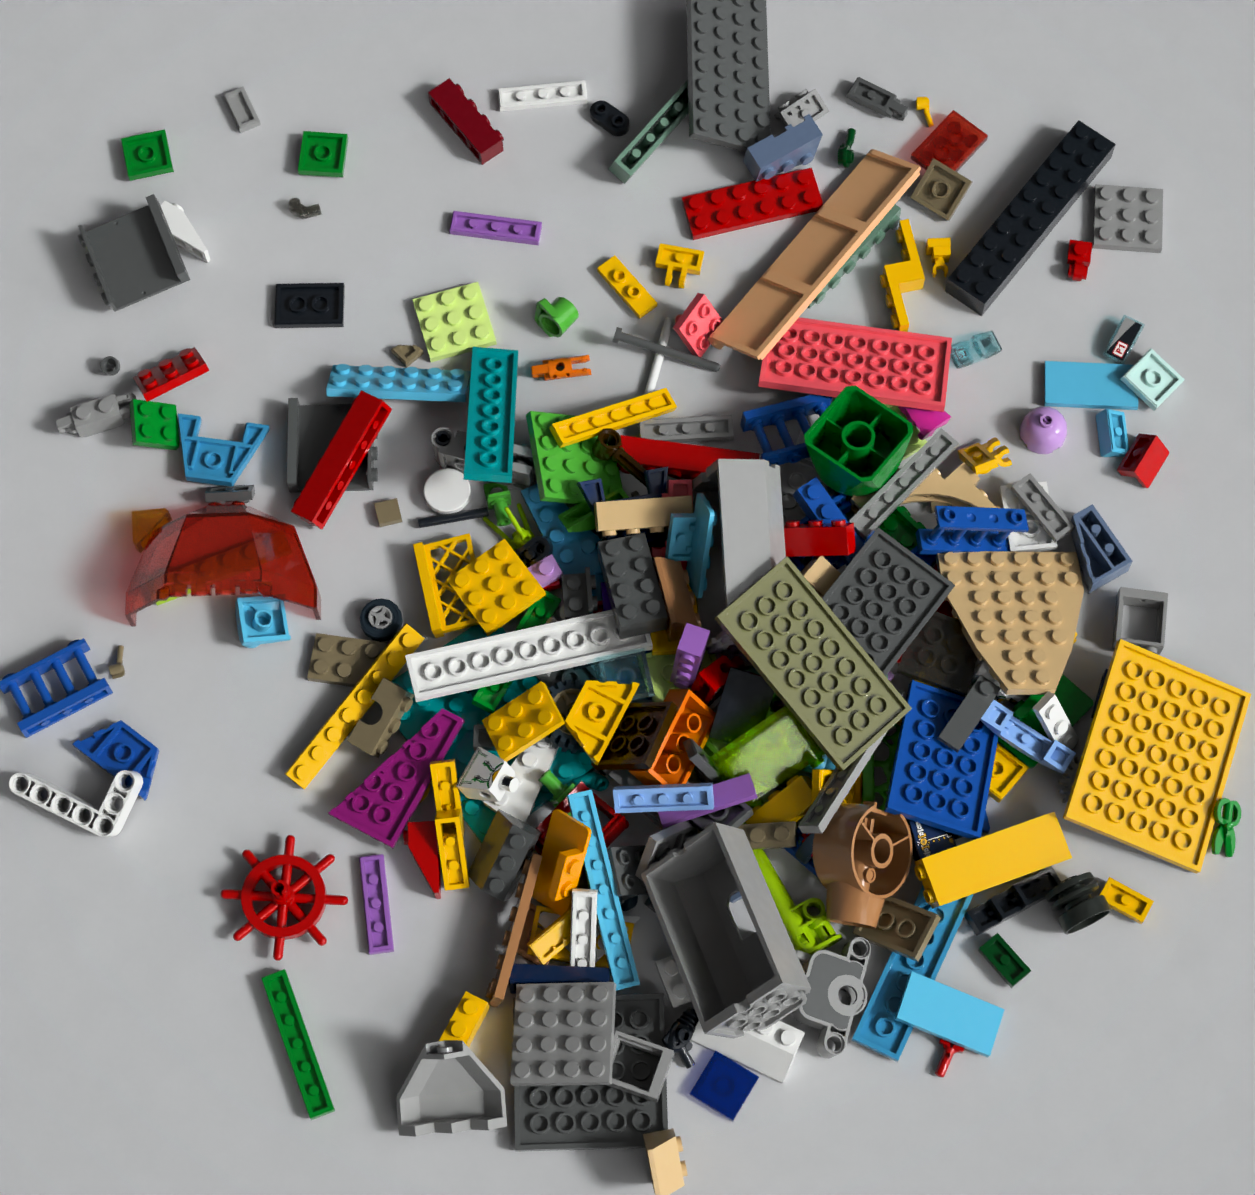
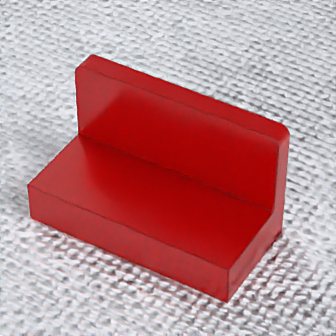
M1139 433L1117 468V471L1121 476L1135 477L1143 488H1149L1168 457L1169 451L1157 435Z

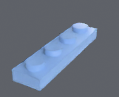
M713 783L615 786L613 788L615 813L713 810L715 806Z

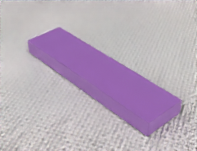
M453 211L449 231L452 235L539 246L542 222Z
M750 773L714 784L715 806L713 810L658 812L663 828L758 798Z
M384 855L359 857L369 955L394 952Z

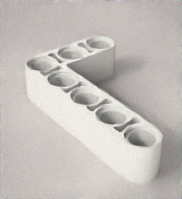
M130 770L118 772L99 808L30 773H15L9 780V788L14 794L101 837H114L121 832L143 785V778L140 773ZM128 775L131 776L133 781L129 788L125 785V779ZM23 778L27 781V786L24 790L20 786ZM44 788L48 791L46 800H43L41 797V792ZM118 797L122 801V806L119 810L114 805ZM64 799H67L69 802V807L66 811L62 808ZM86 809L90 812V818L87 822L83 819V812ZM106 820H109L111 822V829L109 832H106L104 829V823Z

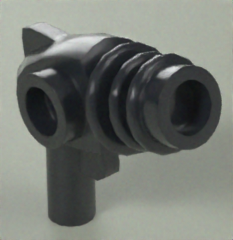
M687 1008L662 1038L665 1048L678 1053L687 1069L695 1065L688 1052L693 1046L690 1042L693 1036L692 1032L695 1031L696 1024L699 1021L693 1008Z

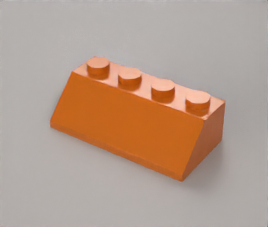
M669 689L663 701H672L678 708L651 769H629V772L644 785L686 784L695 764L688 758L683 742L691 738L703 749L709 738L716 713L690 689Z

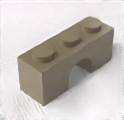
M383 678L371 698L382 707L381 719L373 725L359 720L347 741L369 755L379 758L380 754L382 755L387 750L388 740L391 735L399 729L403 714L411 708L414 694L393 681Z

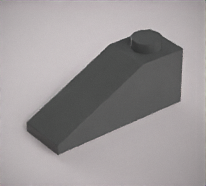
M980 675L937 739L958 753L1001 688Z

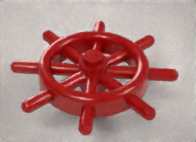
M288 835L285 839L284 855L272 856L260 862L250 850H244L242 856L253 869L247 875L242 890L224 889L220 893L223 899L241 900L242 909L248 920L233 934V939L240 941L253 929H256L264 936L275 939L273 958L277 961L283 957L285 940L300 937L307 932L318 945H325L327 939L315 925L321 919L326 905H346L348 903L346 896L327 895L324 881L320 875L322 871L334 862V855H326L313 866L307 860L294 856L295 837L293 835ZM282 868L281 880L277 882L269 872ZM292 868L305 873L290 886ZM262 879L272 892L254 890ZM313 881L315 894L297 893L309 882ZM253 901H271L260 912L255 913ZM296 903L314 905L310 913L306 915ZM278 909L276 927L263 922ZM289 910L299 923L286 927L287 912Z

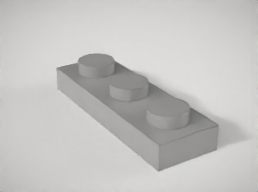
M1031 473L1012 485V492L1054 542H1057L1074 530L1075 526Z

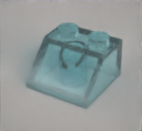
M644 648L597 658L596 662L593 663L597 681L601 683L607 681H617V684L639 683L640 685L631 701L655 696Z

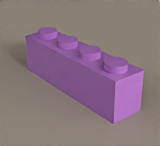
M686 623L676 651L670 682L674 683L676 687L691 689L702 665L710 630Z

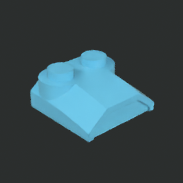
M284 594L236 599L235 616L238 636L242 646L256 648L260 644L289 641L291 639L286 619Z

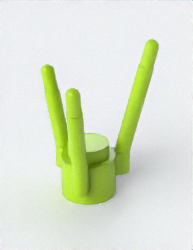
M517 503V508L524 528L520 527L508 507L504 508L516 529L512 534L513 539L508 537L487 517H483V521L503 539L505 538L514 551L535 537L520 503Z

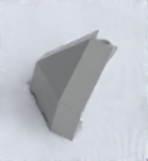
M443 1040L426 1043L396 1096L399 1136L457 1133L466 1130H493L507 1127L504 1087L468 1046L461 1040Z

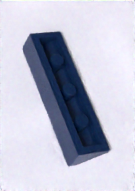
M513 964L509 978L510 993L516 994V984L610 982V969Z

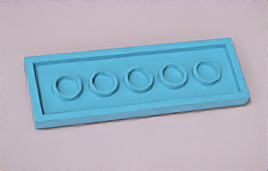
M347 364L332 366L326 393L330 397L356 398L360 391H364L379 399L466 402L470 383V371H463L462 369L440 370L439 368L417 369L416 367L395 368L393 366L372 367L370 365L349 366Z

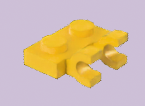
M996 437L988 440L985 444L981 445L978 442L957 450L959 459L969 466L976 475L986 474L991 469L998 467V464L1002 467L1012 465L1008 457L1002 459L1004 454L1009 453V449L1005 445L993 451L995 446L1000 445V441Z

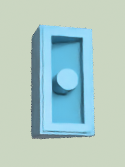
M1106 408L1096 415L1101 457L1125 456L1129 450L1124 412Z

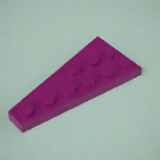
M442 708L421 727L418 733L410 740L408 739L394 755L385 760L358 788L349 793L328 814L394 849L432 781L430 762L444 759L465 722L464 719Z

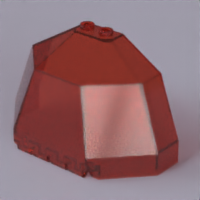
M237 501L224 505L212 502L152 531L126 591L125 616L131 627H135L137 612L158 601H165L169 597H187L188 589H191V596H211L212 588H215V594L218 596L236 595V587H240V595L260 593L263 597H273L313 610L316 620H321V596L295 526L247 506L244 502Z

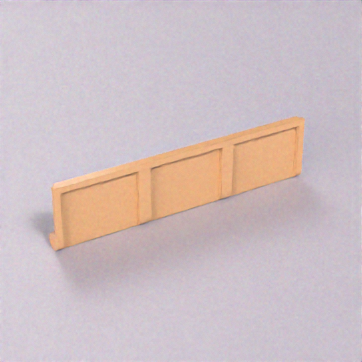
M871 149L718 328L708 337L710 344L719 350L727 346L762 361L920 175L919 171L921 170L920 166Z

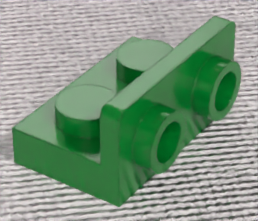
M898 506L879 526L881 530L909 551L917 546L915 534L917 530L926 529L921 522H916L911 517L910 512L904 506Z

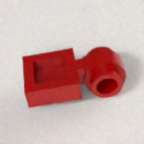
M1069 241L1066 263L1069 264L1067 277L1072 278L1073 281L1086 280L1088 267L1091 262L1092 242Z

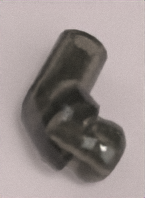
M292 198L288 202L290 212L301 219L322 215L319 204L306 207L300 203L298 198Z

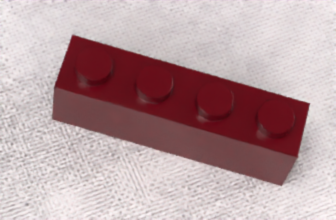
M449 78L428 92L430 105L482 165L504 151V138L500 131L494 130L490 126L491 124L485 114L481 115L477 111L474 101L465 97L464 91L458 83L454 84Z

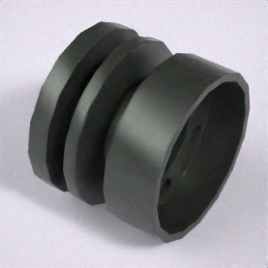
M1091 872L1069 877L1057 884L1055 888L1045 895L1047 902L1056 901L1051 906L1052 911L1065 910L1057 919L1065 934L1079 931L1099 921L1112 911L1104 895L1091 896L1099 888L1097 883L1089 884L1094 879Z

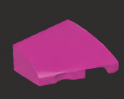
M898 406L900 411L907 417V420L912 423V426L918 427L920 432L917 436L921 440L932 436L937 428L947 424L951 418L945 411L939 412Z

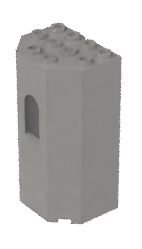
M717 459L706 468L705 473H700L692 480L693 513L697 493H703L717 514V523L712 529L714 543L713 547H710L709 550L710 568L706 570L707 589L703 591L702 598H696L697 613L700 616L701 628L710 630L705 649L708 651V654H720L722 650H730L731 654H743L714 618L786 557L780 466L773 464L770 467L769 461L765 459Z
M713 822L706 825L699 834L689 837L685 841L686 843L683 844L684 848L682 850L680 848L673 849L660 861L650 864L649 869L641 873V876L704 1034L734 1039L744 1036V1031L767 1029L806 1004L807 997L805 994L810 993L811 987L744 830ZM738 891L742 896L756 930L755 933L744 940L741 938L729 909L730 898Z

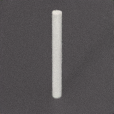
M665 318L658 344L667 346L674 322L672 318ZM655 353L644 395L654 392L664 355Z

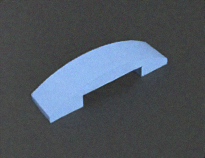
M993 700L980 721L1002 740L1024 755L1063 774L1076 752L1057 740L1052 742L1012 716L1014 712Z

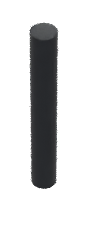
M484 507L418 519L419 528L489 516L488 508Z

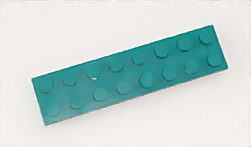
M472 348L463 480L512 483L518 350Z

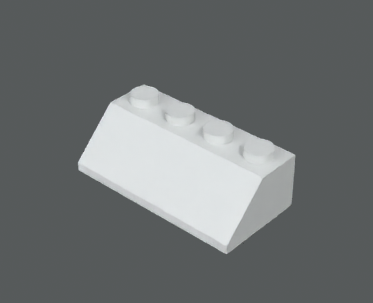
M698 1021L691 1041L783 1084L805 1032L782 1021H778L767 1029L744 1031V1036L733 1039L704 1034Z

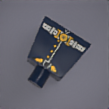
M907 821L912 837V856L914 862L956 847L955 839L962 838V836L919 822Z

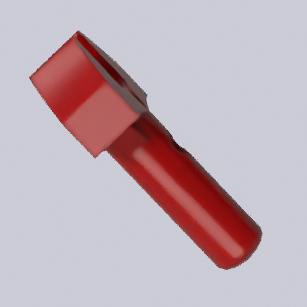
M940 1039L939 1044L943 1045L944 1052L935 1074L938 1077H944L953 1054L957 1052L962 1054L964 1048L958 1045H954L951 1048L950 1042Z

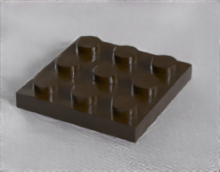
M672 701L630 703L599 764L596 765L592 761L591 765L596 770L651 769L678 707Z

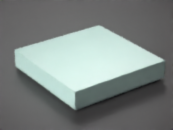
M1150 348L1120 380L1155 411L1185 379Z

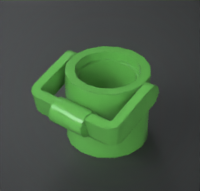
M557 297L551 304L546 298H543L536 304L535 321L549 337H561L579 317L576 307L563 297Z

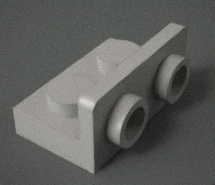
M805 89L795 96L797 100L793 103L787 101L779 106V112L774 116L776 119L780 117L785 127L790 124L795 127L804 122V116L810 114L813 120L816 121L828 113L829 110L816 89L810 92Z

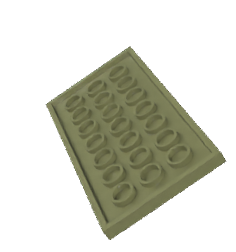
M788 556L782 559L714 618L839 771H844L912 709Z

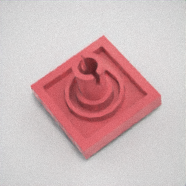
M697 293L684 313L676 316L673 329L692 355L702 357L711 345L708 337L718 328L723 320L705 294Z

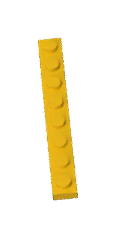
M405 623L284 774L302 789H305L375 702L371 698L382 679L392 680L406 663L405 655L413 654L425 638Z

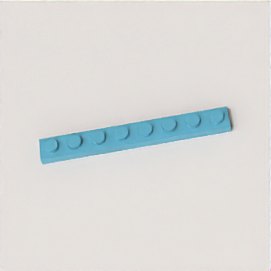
M592 789L567 795L571 816L588 826L592 832L583 865L589 889H598L597 922L612 982L616 984V991L640 985Z

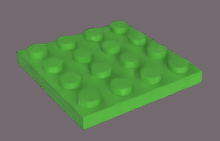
M530 411L526 414L540 501L579 504L586 500L577 483L599 478L602 480L604 496L622 487L617 462H614L612 459L603 461L593 454L592 446L598 436L559 448L549 428L553 423L575 417V415Z

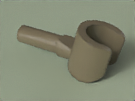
M122 645L118 646L116 664L109 665L112 679L125 675L122 660L124 646Z

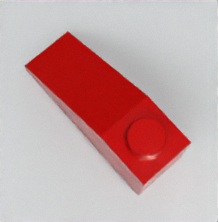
M435 821L408 822V830L403 831L404 845H408L410 853L435 898L441 899L440 854Z

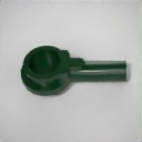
M853 128L847 130L845 143H842L838 149V165H842L844 168H848L850 163L854 162V151L851 150V147L854 143L856 130Z

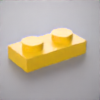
M1110 877L1100 895H1104L1112 909L1139 924L1143 923L1154 902Z

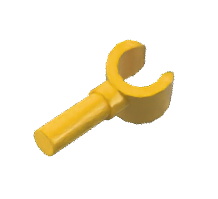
M917 97L916 110H924L928 127L934 126L929 111V98Z

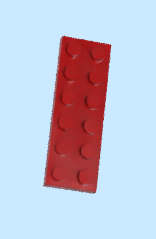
M812 167L773 176L767 180L750 181L682 197L683 208L693 240L817 212L823 206Z

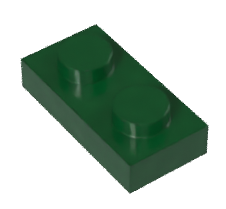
M998 933L978 949L980 954L1011 988L1031 972L1030 968Z

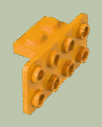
M557 809L552 812L541 853L543 857L532 897L562 916L572 907V889H577L592 832L588 826L562 810Z

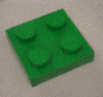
M165 129L121 138L130 181L174 172Z
M303 131L298 165L299 175L343 178L348 134Z
M132 399L129 403L132 445L177 450L179 448L176 405Z

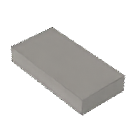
M244 87L223 94L240 133L261 125Z

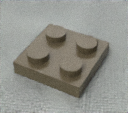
M933 158L910 198L950 221L973 181Z

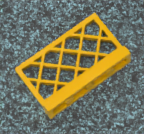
M470 534L425 545L422 542L413 544L431 631L435 638L444 637V633L479 625L475 618L467 616L469 613L467 607L463 613L453 608L459 599L458 595L452 587L448 586L447 580L443 583L436 579V575L441 567L449 571V577L458 572L464 562L469 564L476 559ZM467 542L468 548L463 555L453 551L457 543ZM441 548L446 552L441 560L437 561L432 558L430 550ZM450 554L460 559L454 569L444 565ZM446 589L456 594L449 605L441 601V596ZM450 611L460 615L455 624L446 625L445 618Z

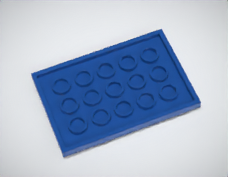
M912 680L906 697V702L912 709L902 718L884 812L894 815L902 814L906 819L972 840L981 838L999 736L979 721L957 753L937 738L965 697Z

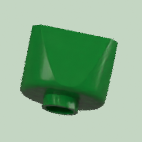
M847 386L804 434V440L815 470L827 486L844 495L864 496L879 491L894 476L912 437L913 426L911 422L859 387Z

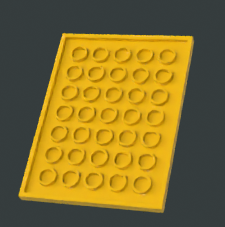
M1122 639L1118 640L1063 819L1196 874L1199 873L1215 823L1214 807L1217 800L1221 799L1251 694Z

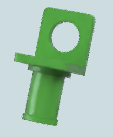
M497 483L484 484L488 510L494 509L497 526L511 524L512 522L504 510L505 507L511 505V493L508 487ZM498 487L503 490V492L490 494L493 488Z
M550 769L538 780L553 794V798L549 802L555 808L575 787L573 783L563 784Z

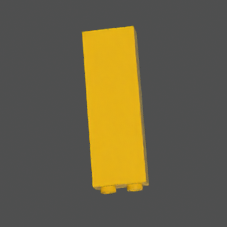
M1054 811L915 861V874L918 880L922 881L925 889L923 891L924 898L933 909L1071 859L1072 856Z

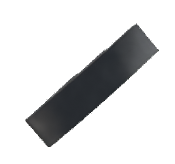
M1049 866L1013 884L1009 889L989 898L986 902L968 910L964 917L976 936L1046 899L1045 895L1055 888L1061 880L1052 866Z

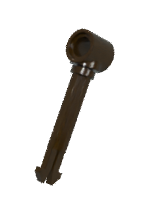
M609 428L603 429L592 446L593 454L600 460L607 461L612 459L614 462H617L646 487L643 472L646 469L625 452V449L622 447L621 436L617 431Z

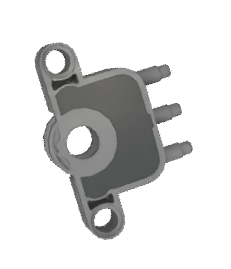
M863 937L854 938L846 943L841 955L827 950L816 951L812 955L795 950L799 961L804 962L802 968L811 990L810 993L805 994L807 997L806 1004L793 1011L792 1014L796 1021L820 1030L817 1051L824 1058L835 1057L844 1051L853 1017L859 1014L867 1004L868 994L863 984V979L871 953V945ZM853 945L859 947L861 951L860 956L853 952ZM839 990H843L849 995V1005H845L839 1000ZM828 1039H829V1040H832V1041L834 1042V1044H835V1050H834V1051H831V1050L828 1048V1046H827V1040H828Z

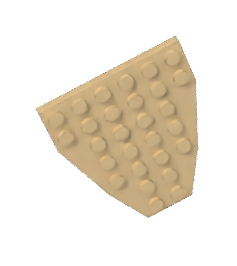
M1004 551L937 553L935 558L938 572L955 584V587L945 598V601L948 600L952 607L951 613L954 618L959 619L963 626L962 632L979 660L985 661L990 668V675L999 682L1000 688L1006 695H1045L1049 691L1054 694L1073 648L1084 593L1077 553Z

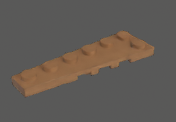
M533 853L529 860L525 859L521 872L525 874L523 883H519L517 886L515 897L518 898L516 907L512 906L508 921H511L509 931H505L502 945L505 946L503 953L499 954L495 969H498L495 978H492L491 983L489 982L485 997L489 998V1006L497 1008L504 1000L543 857L541 855Z

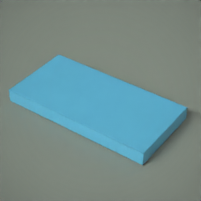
M1045 361L1044 406L1137 410L1138 396L1120 380L1134 365Z
M912 971L909 973L895 1020L982 1056L989 1057L1005 1009Z

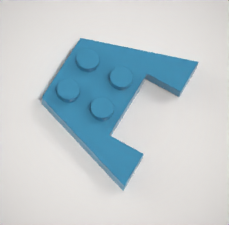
M178 413L186 480L233 487L270 431L269 425L246 423L242 442L198 437L202 423L201 417Z

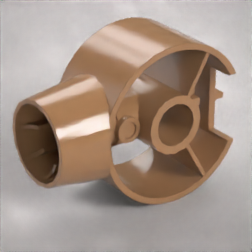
M863 801V804L841 803L824 832L814 834L813 862L820 882L827 889V921L874 929L877 927L885 898L892 896L900 889L911 865L912 837L909 825L902 814L894 815L877 809V802Z

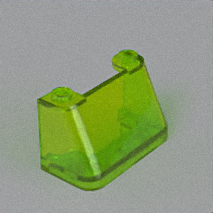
M784 706L710 757V760L725 781L750 773L758 798L746 801L745 803L753 809L764 803L762 798L765 794L802 769L809 766L814 769L825 762L823 757L826 754L790 710Z

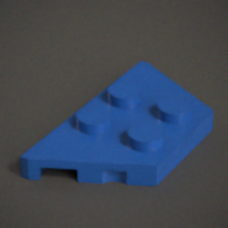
M120 720L111 724L107 729L94 732L91 737L82 741L77 740L73 743L77 750L114 778L118 772L123 770L140 773L143 778V785L138 796L144 801L147 799L159 749L130 726ZM130 775L125 779V785L129 788L133 782Z

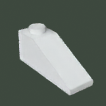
M164 201L161 204V208L176 245L208 263L210 257L207 248L185 215L183 208L176 203L170 204Z

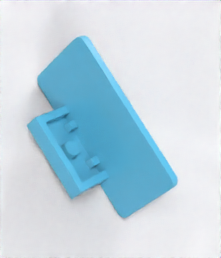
M697 493L694 513H671L665 558L687 561L686 570L689 576V586L696 598H702L703 591L707 589L706 570L710 568L709 550L710 547H713L714 543L712 529L717 523L716 511L712 509L709 500L706 499L703 493Z

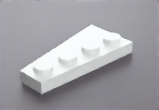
M544 737L521 752L510 766L515 771L514 777L519 781L517 790L515 792L506 791L498 802L483 801V804L495 813L500 809L526 823L533 810L539 791H541L543 786L538 780L550 769L559 747L557 749L553 748V743H547Z

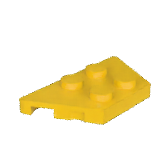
M586 680L564 725L594 764H599L640 685L639 683L617 684V681L601 683L599 681Z

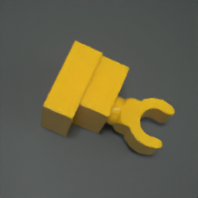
M950 238L927 239L926 255H931L932 263H935L932 269L933 278L936 277V270L938 269L944 271V277L948 275L949 269L945 263L949 262L951 256Z

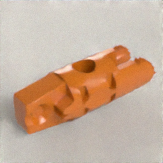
M589 355L543 360V364L531 366L532 377H544L545 381L592 375L589 368L572 369V364L590 361ZM560 366L564 367L562 371L557 370V368Z

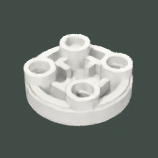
M445 468L435 471L428 477L424 485V497L426 503L433 511L439 515L456 513L461 511L470 502V483L468 480H463L464 474L455 469Z

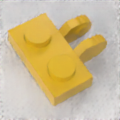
M660 243L655 267L667 269L665 285L670 286L673 271H679L681 275L678 285L679 288L684 289L687 273L700 275L704 251Z

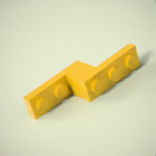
M909 219L900 220L898 230L895 231L897 243H901L903 249L901 250L902 262L884 265L883 274L880 275L881 287L886 288L887 295H885L886 306L891 308L893 314L890 316L892 327L896 328L897 331L908 332L909 321L901 293L923 289L925 281Z
M455 759L430 762V770L437 811L435 826L445 891L469 888L470 882L463 840L465 827L460 792L456 787L458 778Z

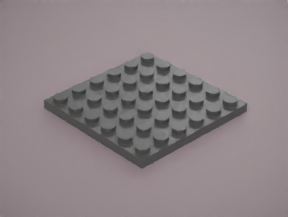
M664 993L616 995L614 1035L616 1031L665 1047L662 1038L665 1036ZM513 998V1031L516 998ZM620 1043L612 1067V1078L649 1091L661 1057ZM665 1079L657 1103L607 1085L514 1086L515 1152L645 1148L643 1134L668 1129L667 1079Z

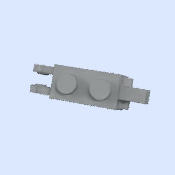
M133 393L118 397L112 394L70 407L71 412L67 413L66 417L55 420L59 433L72 432V434L78 433L80 437H88L121 427L125 424L124 420L130 418V407L124 409L120 407L129 405L132 399H136V396Z

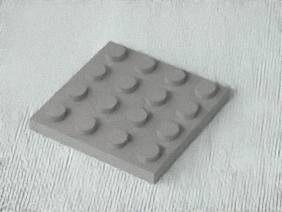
M615 982L516 984L510 1084L512 1086L612 1085L616 1004Z

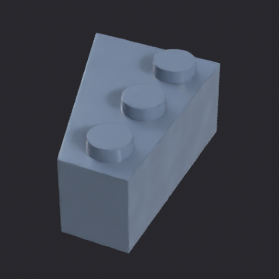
M810 114L804 116V122L795 127L791 124L786 126V132L775 138L773 135H770L747 148L743 162L756 182L762 179H770L775 174L789 172L796 166L807 165L813 161L823 134Z
M1093 504L1074 514L1071 522L1075 527L1071 531V536L1088 594L1128 572L1133 561Z

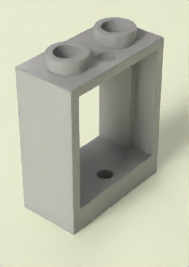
M1120 587L1116 595L1112 649H1115L1117 641L1122 639L1160 655L1165 642L1168 593ZM1124 605L1157 609L1155 642L1121 638Z
M616 1031L614 1035L613 1063L620 1043L661 1058L649 1091L612 1078V1085L607 1086L657 1103L674 1056V1050Z

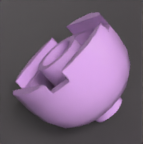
M1040 406L1032 409L1026 414L1020 426L1021 440L1024 441L1030 451L1038 454L1053 453L1054 450L1063 445L1067 436V423L1064 416L1058 410L1051 407Z

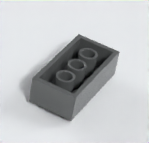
M645 533L598 542L597 556L619 639L667 630L668 615Z

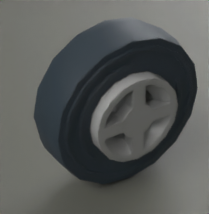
M382 598L367 603L362 609L359 618L364 634L370 639L380 642L392 639L401 629L403 623L402 613L398 606L392 601Z

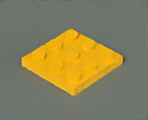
M505 538L446 579L487 636L546 595L544 589Z

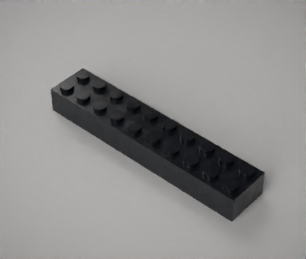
M1078 120L948 277L945 292L982 316L1111 159L1116 144Z

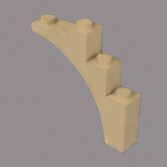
M962 463L945 479L942 478V474L936 468L900 504L938 502L959 507L1000 508L988 499L987 494L982 489L976 487L980 478L965 463ZM877 492L851 498V511L856 514Z

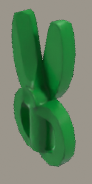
M1221 798L1217 800L1214 807V817L1219 826L1213 834L1211 850L1212 854L1218 855L1224 841L1225 856L1232 857L1236 842L1233 827L1237 826L1240 822L1241 807L1237 801Z

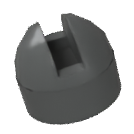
M107 356L101 361L100 367L105 374L113 376L120 371V362L112 356ZM107 364H110L112 366H115L116 368L113 370L107 368L106 366Z

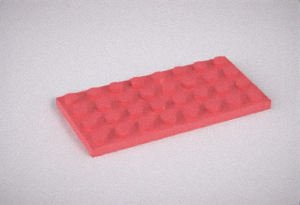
M799 317L762 360L758 387L837 397L845 387L857 386L883 404L944 412L952 338Z

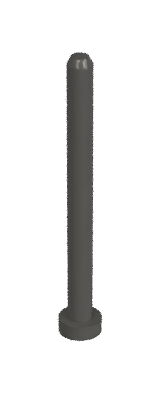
M619 327L616 328L612 341L618 344V341L714 372L719 371L721 366L719 363L623 333L622 328Z

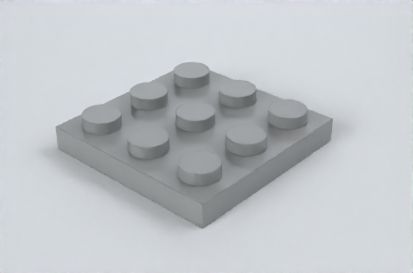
M1096 184L1094 188L1092 248L1161 253L1163 189Z

